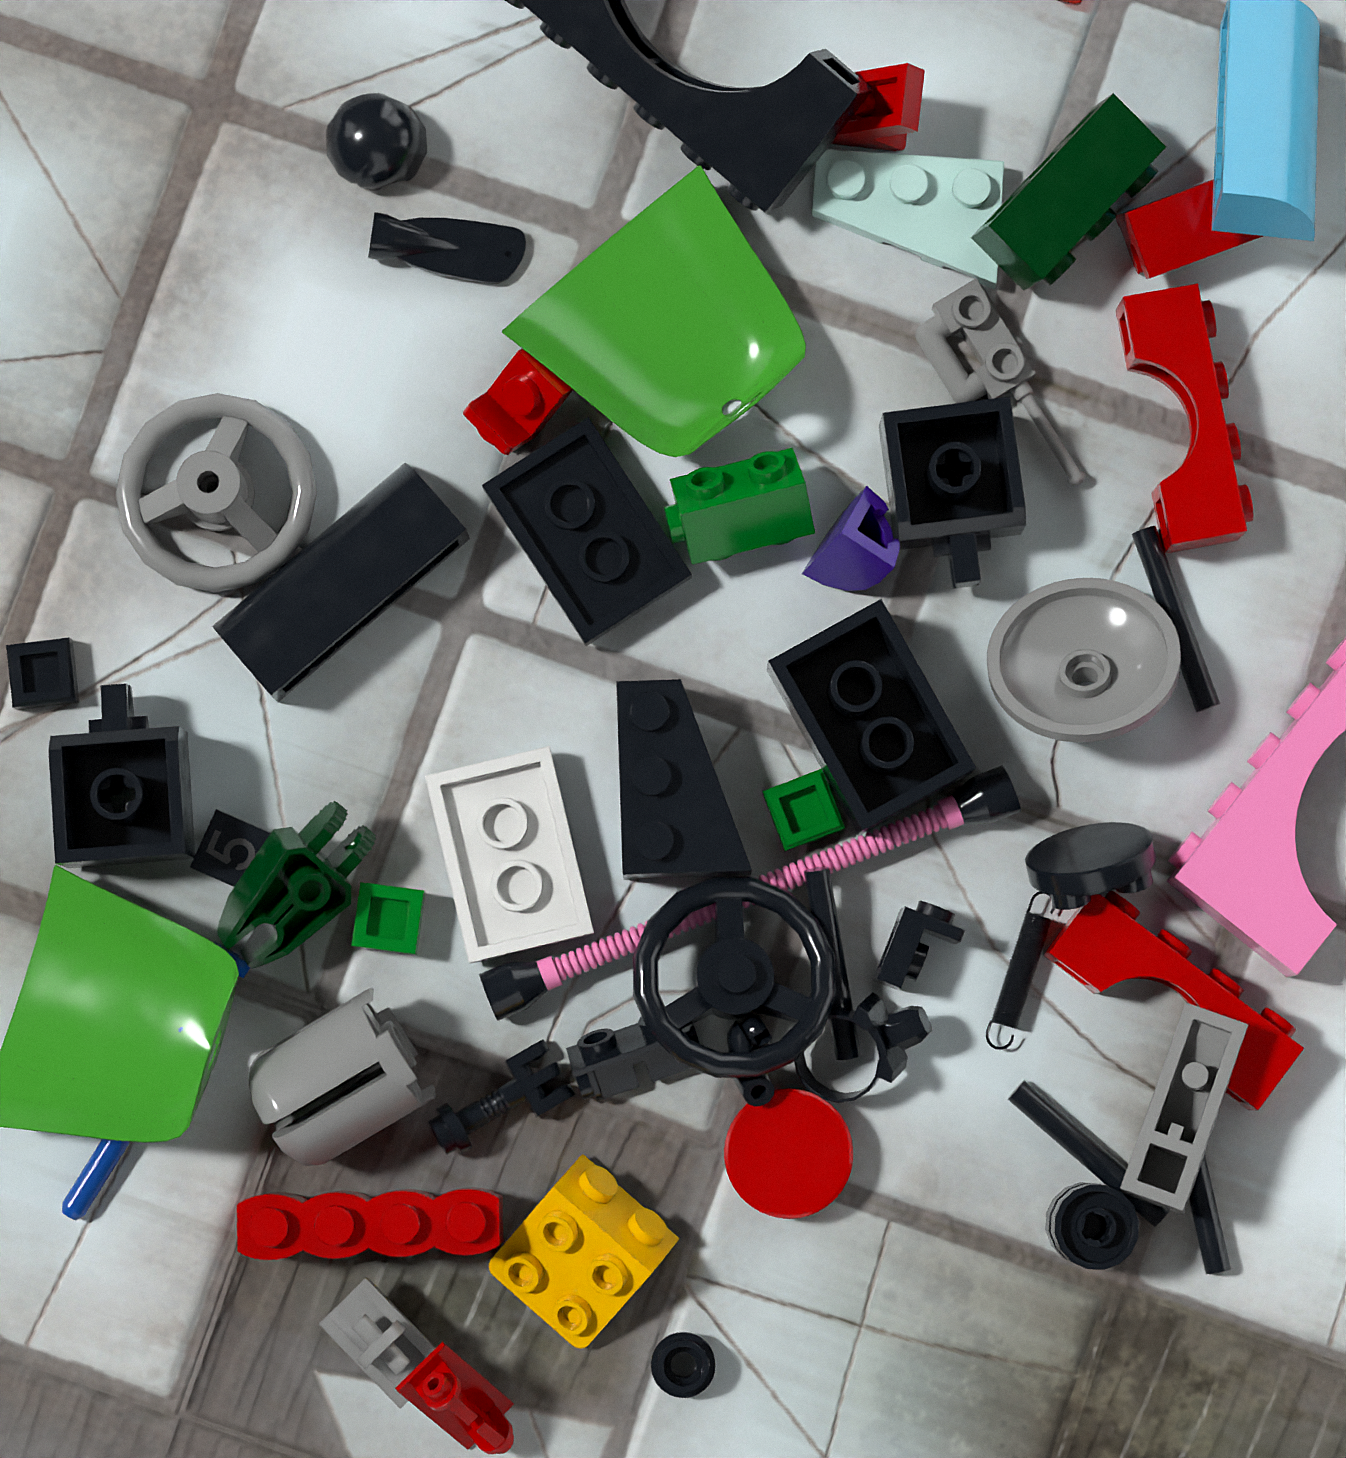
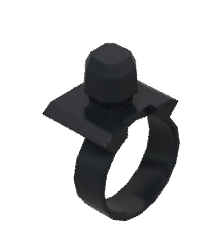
M872 992L857 1006L856 1011L844 1008L831 1010L828 1019L839 1018L852 1021L863 1030H867L876 1042L879 1060L875 1077L870 1085L861 1091L848 1093L830 1090L818 1082L807 1067L804 1052L794 1062L796 1073L806 1089L823 1100L835 1103L855 1101L869 1092L880 1078L892 1083L906 1068L908 1059L905 1050L921 1043L932 1031L931 1023L925 1010L920 1006H908L894 1010L889 1014L883 999Z

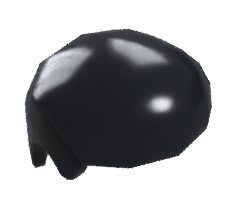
M367 93L356 96L344 102L327 125V157L338 175L351 184H357L361 188L379 190L392 183L410 181L417 174L427 154L426 128L415 111L401 101L381 93Z

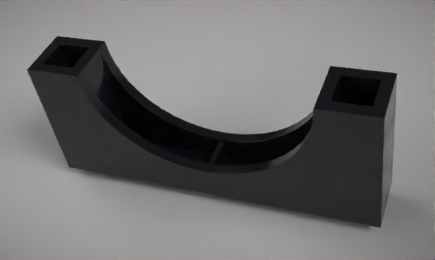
M505 0L516 8H528L543 21L540 29L551 41L562 48L570 49L572 46L589 61L586 68L596 80L614 90L618 87L636 101L633 108L645 122L659 130H663L666 127L683 142L680 149L689 160L697 166H702L705 170L715 169L731 183L728 186L729 193L739 203L753 211H757L760 208L766 213L783 206L873 91L871 86L826 48L808 53L800 64L788 74L765 86L732 87L720 85L686 72L663 56L642 33L634 21L625 0Z

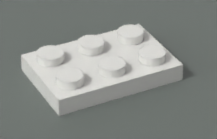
M550 746L425 776L466 954L470 964L595 934Z

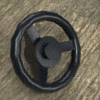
M712 877L676 892L648 919L633 955V997L649 1034L677 1062L715 1078H757L795 1062L822 1034L837 997L836 956L820 920L791 892L754 877ZM742 902H750L777 913L798 933L811 962V993L809 997L774 982L773 965L767 953L758 944L744 938ZM715 903V943L705 950L698 962L696 970L697 987L665 1006L659 994L658 961L670 933L690 913ZM752 1011L796 1022L779 1041L753 1052H719L692 1041L681 1030L712 1014L722 1019L733 1020L742 1018Z

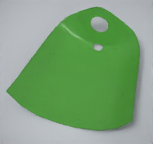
M697 166L652 202L502 330L505 336L558 376L619 428L646 447L659 454L671 457L691 454L722 429L729 426L759 402L805 357L806 351L802 330L792 310L719 197L702 166ZM734 399L741 401V404L729 414H723L722 408L727 402ZM750 401H752L747 407H745L743 410H741V409H742L744 406H746Z
M55 865L37 940L0 1049V1127L144 1143L166 1142L180 1137L192 1122L211 1072L217 1062L239 976L236 961L226 950L211 940ZM216 1044V1048H215V1051H214L212 1060H211V1062H210V1058H211V1055H212V1051H213L214 1045Z

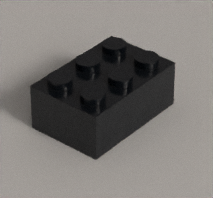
M882 599L768 661L766 670L859 836L971 775L976 769L975 764Z

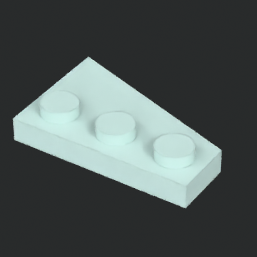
M826 149L815 163L812 216L880 244L886 242L921 256L920 260L942 268L945 266L976 278L980 284L995 290L998 265L971 237L1002 205L1004 161Z

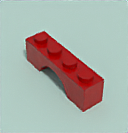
M1198 283L1124 296L1115 311L1127 371L1149 376L1169 388L1182 404L1189 423V447L1183 464L1177 471L1159 482L1151 493L1164 551L1167 554L1238 541L1247 532L1246 523L1253 521L1254 513L1248 486L1246 484L1238 485L1234 461L1241 459V444L1235 423L1226 424L1221 400L1228 399L1229 386L1223 362L1213 361L1209 338L1216 337L1217 328L1212 303L1210 300L1201 301Z
M1111 890L1105 897L1100 894L1091 895L1090 902L1077 908L1043 956L1093 994L1102 992L1123 980L1146 979L1169 987L1179 994L1186 1003L1248 1024L1226 1094L1247 1110L1258 1111L1304 1049V1047L1291 1038L1296 1028L1267 1007H1264L1259 1014L1241 1001L1239 998L1243 994L1244 989L1221 971L1212 968L1207 975L1189 962L1187 959L1191 955L1192 950L1171 933L1161 929L1155 936L1135 920L1141 912L1116 892Z

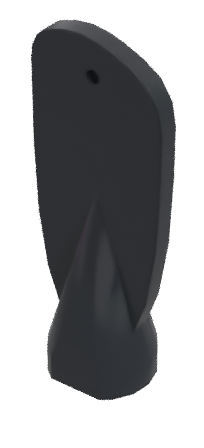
M375 212L368 258L377 260L396 258L412 267L437 275L486 284H499L508 280L520 265L526 249V239L520 229L510 226L453 218L419 217L399 220L388 214Z

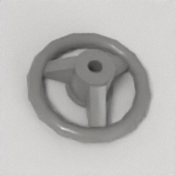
M215 393L177 401L144 424L123 455L115 494L122 531L145 565L178 586L216 593L255 585L289 561L310 530L317 488L310 453L288 421L256 400ZM214 418L222 419L206 450L189 456L180 466L176 480L141 498L146 465L164 439L189 423ZM249 426L269 438L287 464L292 494L286 522L277 534L252 509L255 499L254 483L246 468L238 462ZM185 514L195 525L206 530L222 531L234 527L258 553L245 562L216 568L189 563L163 547L149 525Z

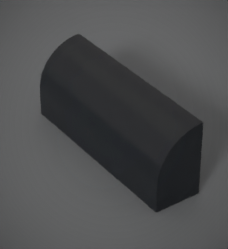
M404 463L212 627L265 690L279 702L464 545L470 537L467 529L436 493L407 463Z

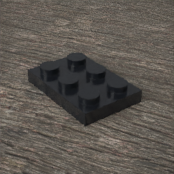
M589 417L482 484L484 492L585 646H588L692 578L690 570Z

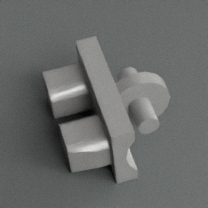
M368 1277L319 1323L332 1339L400 1409L408 1402L395 1388L435 1347Z

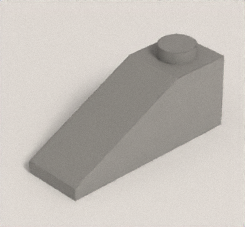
M1185 1002L1120 1187L1122 1193L1184 1215L1248 1024Z

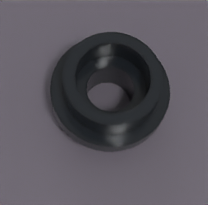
M677 1332L666 1336L658 1343L652 1355L651 1372L656 1384L665 1393L674 1397L689 1398L700 1394L709 1386L715 1374V1356L710 1345L702 1337L694 1333ZM680 1352L691 1354L696 1361V1368L693 1373L684 1377L676 1375L670 1365L672 1358Z

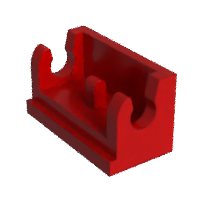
M1214 179L1116 216L1118 227L1121 229L1133 265L1138 274L1144 272L1146 279L1263 236L1212 231Z

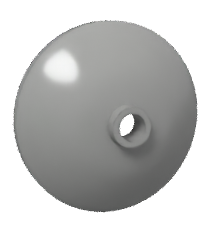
M1101 578L1062 580L1042 586L1025 595L1013 604L998 621L992 632L987 649V669L990 686L996 700L1004 711L1018 724L1036 734L1067 742L1102 741L1126 734L1146 723L1160 711L1171 697L1176 687L1181 667L1179 637L1174 624L1165 610L1140 590L1127 584ZM1081 682H1092V683H1094V684L1087 685V686H1080V685H1078V684L1081 683Z

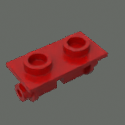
M443 1341L395 1388L398 1393L467 1450L476 1443L486 1454H503L513 1445V1428L504 1414L514 1403Z

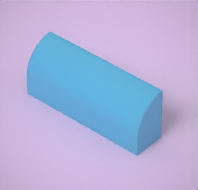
M1227 0L1219 35L1212 231L1314 241L1320 25L1314 12L1299 0Z

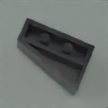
M681 679L616 681L623 878L653 879L751 875V865Z

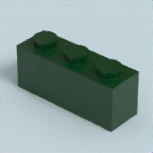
M1112 93L1086 114L972 235L971 239L1023 291L1041 280H1044L1050 286L1075 262L1076 258L1069 252L1083 236L1090 242L1093 241L1116 218L1117 214L1111 206L1124 192L1131 198L1134 197L1154 178L1158 170L1151 163L1166 146Z

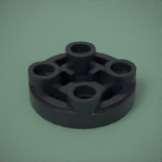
M1106 822L1075 827L1044 839L1027 853L1025 864L1031 886L1044 894L1050 895L1055 909L1071 910L1088 904L1091 900V895L1111 890H1116L1119 893H1136L1149 888L1153 884L1151 868L1155 864L1157 857L1153 837L1148 829L1136 824Z

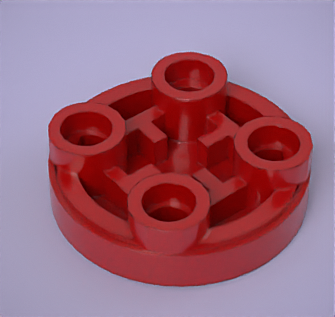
M777 1089L774 1090V1095L767 1104L752 1106L747 1103L735 1116L725 1139V1167L736 1192L754 1209L776 1218H802L824 1209L842 1192L852 1170L853 1142L843 1117L829 1102L808 1091Z

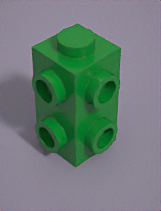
M793 447L777 452H761L749 459L718 467L698 468L687 475L670 479L675 504L664 506L669 532L673 544L685 541L692 565L710 560L720 561L741 552L769 545H783L796 538L816 534L806 482Z

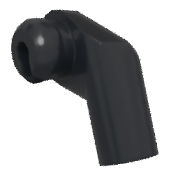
M750 1015L740 1024L735 1021L726 1035L728 1052H753L770 1045L772 1041L771 1034L758 1015ZM768 1074L757 1078H733L744 1100L749 1105H765L774 1095L775 1089Z

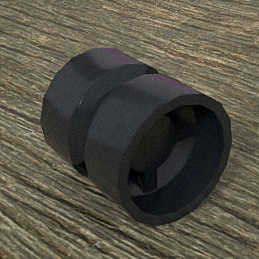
M1079 1182L1065 1187L1052 1199L1046 1212L1045 1230L1051 1246L1062 1258L1085 1269L1105 1270L1119 1265L1132 1253L1139 1238V1219L1133 1204L1122 1192L1107 1185Z

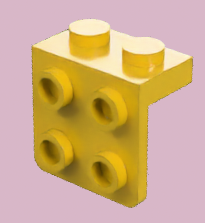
M582 1154L489 1262V1270L499 1282L572 1346L581 1349L587 1347L654 1272L680 1238L666 1227L665 1222L657 1213L644 1208L621 1188L609 1171L595 1165Z

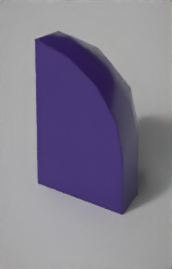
M868 486L855 497L827 532L802 572L803 575L825 586L845 591L867 590L880 583L895 568L900 550L899 539L893 540L892 529L884 516L889 510L886 503Z

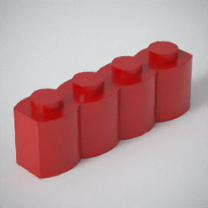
M478 1187L459 1188L438 1197L417 1189L394 1190L374 1198L360 1192L346 1190L332 1191L310 1199L293 1193L272 1192L250 1197L237 1204V1251L247 1257L259 1260L283 1259L302 1251L318 1257L337 1259L354 1256L367 1249L387 1256L408 1257L423 1253L433 1247L455 1255H475L490 1251L504 1242L503 1196L492 1190Z

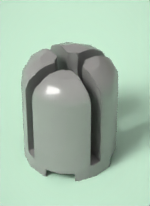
M372 987L261 1052L250 1066L249 1090L254 1108L263 1124L274 1122L277 1131L272 1134V1138L281 1151L304 1166L325 1164L436 1098L433 1084L421 1090L417 1082L418 1079L411 1069L416 1065L414 1057L418 1053L391 1009L387 1007L377 1013L370 1004L373 1001L374 993Z

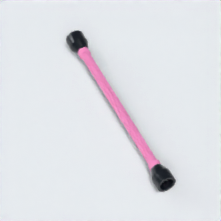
M1003 765L972 777L953 795L937 801L938 805H935L933 810L927 808L926 813L920 811L918 816L912 814L911 819L905 817L903 822L897 820L895 822L896 825L890 823L888 828L882 826L880 831L878 829L873 830V834L867 832L865 837L863 835L858 836V840L852 838L850 843L847 841L843 842V846L837 844L835 849L830 847L827 849V852L825 850L820 851V855L815 853L812 855V858L809 856L805 857V861L800 859L797 861V864L792 862L789 864V868L785 865L781 871L777 868L774 870V874L771 871L767 872V876L760 875L759 880L788 891V887L793 890L796 884L800 887L805 882V870L829 867L830 874H832L834 869L837 872L840 871L841 866L845 869L848 868L849 863L850 865H855L856 860L863 862L864 857L870 859L871 854L878 856L879 851L885 853L887 851L886 848L893 850L894 845L900 847L902 842L908 844L909 839L915 841L917 836L923 838L924 833L930 835L932 830L938 832L940 830L939 827L951 830L964 824H992L1021 812L1020 803L1011 779ZM742 902V906L748 908L750 902ZM715 903L690 913L670 933L668 938H673V933L680 935L681 930L688 932V927L695 929L696 924L703 926L704 921L710 923L712 921L711 918L715 920ZM645 921L644 926L640 923L637 925V928L634 926L630 927L629 932L625 929L621 935L619 932L615 933L614 938L611 935L607 936L606 941L602 938L599 940V944L592 942L591 947L585 945L583 950L577 948L576 953L570 951L568 956L562 954L561 959L549 956L534 962H508L480 973V980L497 1021L527 1010L547 991L563 985L562 981L567 979L566 976L573 978L574 973L580 975L582 970L588 972L590 970L589 967L595 969L597 964L603 966L605 961L608 963L612 962V958L618 960L620 955L625 957L628 955V952L631 954L635 953L647 921Z

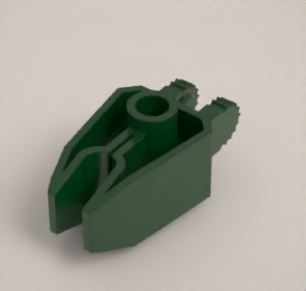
M334 801L333 803L330 802L327 806L325 805L300 832L296 831L293 827L273 829L229 894L219 920L217 934L223 945L229 950L255 929L240 950L246 964L251 969L266 965L290 954L351 905L352 886L346 878L361 863L362 859L368 855V852L372 850V846L377 838L366 826H358L357 829L348 834L347 838L328 857L322 853V848L334 837V834L339 831L341 826L344 825V821L347 820V810L338 802Z

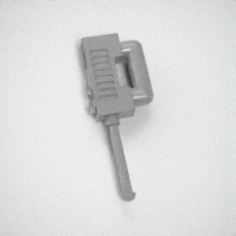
M975 278L935 302L932 306L935 316L918 326L915 337L956 403L976 401L984 395L987 399L1002 398L1012 392L1015 399L1022 402L1069 477L1067 482L1071 485L1081 484L1085 477L1084 471H1079L1031 394L1033 390L1028 381L1034 378L1036 373L1033 369L1037 368L1031 357L1026 359L1020 349L1023 347L1021 339L1018 336L1013 338L982 284H979ZM961 332L981 364V367L974 370V373L969 376L946 341V338H951Z

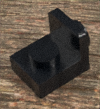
M919 901L916 910L906 906L901 908L872 980L895 990L902 988L905 978L916 982L929 950L928 945L920 942L923 932L952 944L961 942L965 930L951 925L955 914L924 901Z

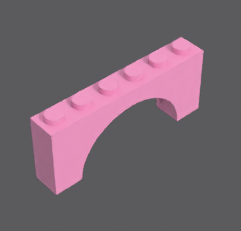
M1346 637L1325 662L1333 669V672L1318 689L1312 683H1309L1286 711V713L1294 718V721L1283 735L1278 738L1270 732L1249 757L1247 762L1255 770L1244 784L1239 788L1233 782H1230L1210 806L1208 812L1216 819L1201 838L1193 831L1190 832L1168 860V862L1176 867L1175 871L1167 879L1170 885L1286 977L1299 974L1337 925L1317 904L1302 876L1296 851L1295 826L1300 798L1310 773L1324 751L1346 730Z

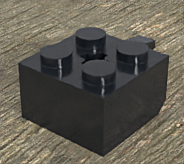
M1010 396L882 413L879 434L894 539H899L900 550L932 546L934 557L948 556L953 589L978 586L981 582L978 552L991 550L990 538L1021 535L1026 526V506ZM946 462H952L956 472L967 473V475L963 476L959 486H950L947 478L938 477Z
M128 683L100 685L102 719L89 720V733L50 736L48 753L55 864L66 868L194 859L195 842L188 732L180 726L149 728L148 716H134L132 687ZM123 782L126 787L136 792L135 800L126 803V811L124 812L109 803L110 795L120 793L121 783Z

